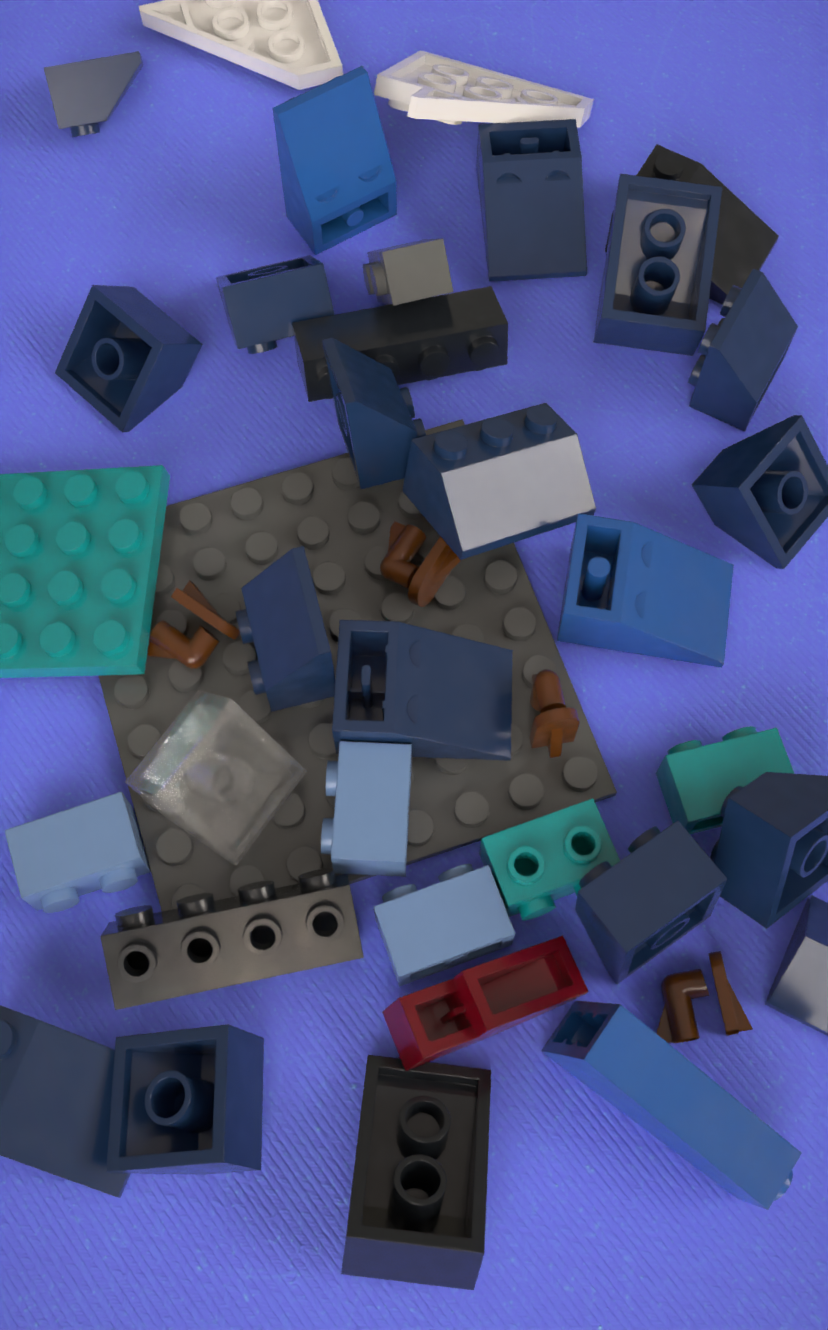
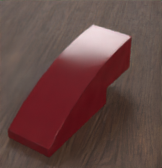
M562 935L463 970L450 980L399 997L382 1013L405 1071H408L542 1015L587 994L589 991Z

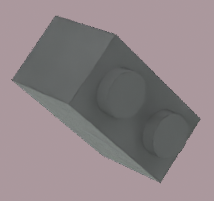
M443 238L423 239L367 252L369 263L362 266L364 281L368 294H375L379 303L394 306L453 292Z

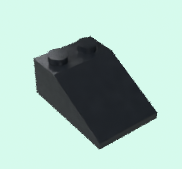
M656 144L636 176L722 187L709 299L723 305L733 285L742 288L753 268L758 271L761 270L779 236L701 163ZM611 217V222H610V227H609V232H608V237H607V243H606L605 252H607L608 241H609V235H610V229H611V223H612V217Z
M368 1055L341 1274L474 1290L485 1250L491 1070L428 1062L405 1071L403 1063L399 1058Z

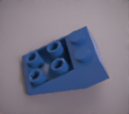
M363 66L335 77L272 108L286 217L314 255L397 215L396 178L368 72Z
M578 513L570 547L557 641L722 668L725 659L734 565L638 523Z

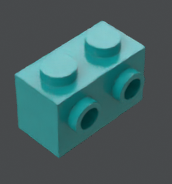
M593 798L481 838L479 850L483 865H489L508 916L511 917L520 913L523 921L537 918L555 909L554 900L576 893L577 896L578 890L581 889L579 886L580 880L600 863L608 861L611 866H614L620 861Z

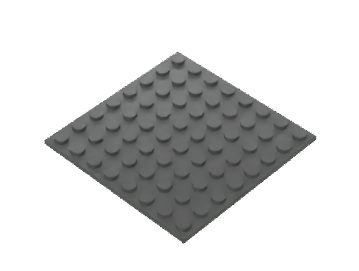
M463 419L427 429L425 432L426 435H430L465 424ZM348 453L166 506L150 633L160 621L164 620L190 639L201 625L220 642L206 663L197 669H190L176 659L157 658L147 655L145 674L98 675L162 911L177 909L176 902L178 900L196 894L213 893L214 901L239 896L237 889L247 884L260 881H274L275 888L298 884V876L303 873L325 868L333 869L331 855L321 854V832L323 818H334L335 797L326 796L327 762L338 761L339 754H336L332 733L334 697L272 712L267 694L255 695L247 664L248 661L258 659L254 642L243 644L241 634L236 640H233L171 598L176 588L183 591L190 580L223 618L239 628L235 611L246 609L241 588L292 548L304 546L331 649L335 680L340 620L402 622L513 650L511 761L412 757L406 865L481 841V838L586 800L593 798L595 802L616 795L617 791L514 543L461 560L451 570L430 603L425 607H419L409 601L408 588L387 580L380 572L381 561L388 553L390 527L396 521L405 526L413 525L422 530L426 535L425 542L411 561V563L421 566L440 535L402 491L404 479L361 489ZM544 669L552 670L558 675L565 705L567 708L577 710L580 722L574 742L562 743L561 756L550 758L547 746L532 748L529 738L533 720L541 714L530 703L533 686L532 675L538 674ZM348 874L350 884L376 876Z

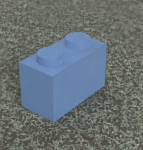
M340 741L338 761L327 762L326 796L335 797L334 818H323L321 854L331 855V862L335 873L406 877L412 744Z
M122 791L4 830L20 896L37 911L43 909L45 913H54L69 909L80 902L79 896L100 889L104 893L125 890L138 882V876L151 872L134 809Z
M471 864L456 866L438 876L440 883L417 890L415 884L395 888L382 896L383 903L373 906L375 920L399 987L512 945L515 931L489 865L473 870Z

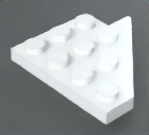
M163 0L138 6L143 26L298 90L322 85L335 77L343 75L342 63L318 0Z
M421 50L377 74L374 95L389 99L388 105L401 111H408L407 117L437 120L452 125H460L462 121L511 123L576 119L577 128H580L589 119L594 99Z

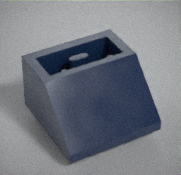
M754 268L742 288L733 285L720 311V315L725 318L722 317L718 325L711 323L698 350V353L702 355L696 362L688 380L689 384L695 386L689 407L744 432L783 362L798 328V325L764 273Z

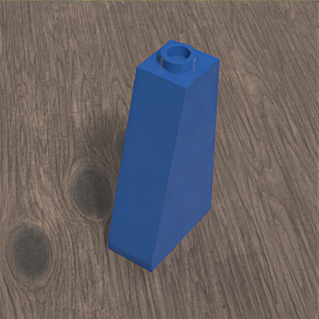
M575 1001L541 1050L545 1055L737 1199L768 1210L773 1201L779 1199L787 1191L793 1179L792 1169L802 1154L797 1148L621 1004Z

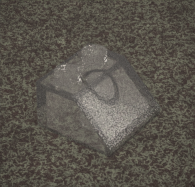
M198 690L127 778L125 783L164 817L237 866L307 771L231 698Z

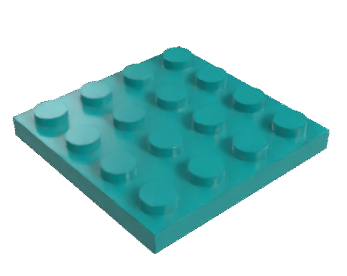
M163 465L0 474V678L145 674L170 475Z

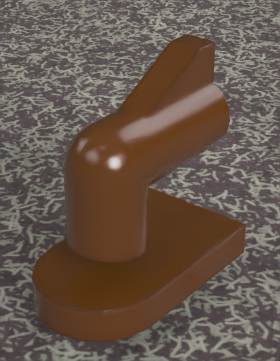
M394 521L390 527L388 553L381 561L380 572L387 580L408 588V598L412 604L425 607L433 599L451 570L461 560L440 536L421 566L411 563L425 542L426 535L422 530L413 525L405 526Z
M189 580L183 591L176 588L171 598L233 640L238 638L240 635L239 628L223 618L192 581ZM162 620L150 633L147 655L157 658L176 659L190 669H197L206 663L220 641L201 625L190 639L168 622Z
M544 669L538 674L532 675L533 686L530 703L541 714L534 718L529 738L532 748L547 746L549 756L553 758L561 756L562 743L574 742L580 722L577 710L567 708L565 705L558 675L552 670Z
M721 951L708 953L726 1036L739 1034L741 1031L753 1030L727 980ZM701 969L667 975L661 983L664 1008L656 1034L669 1044L699 1039L691 999L710 996Z

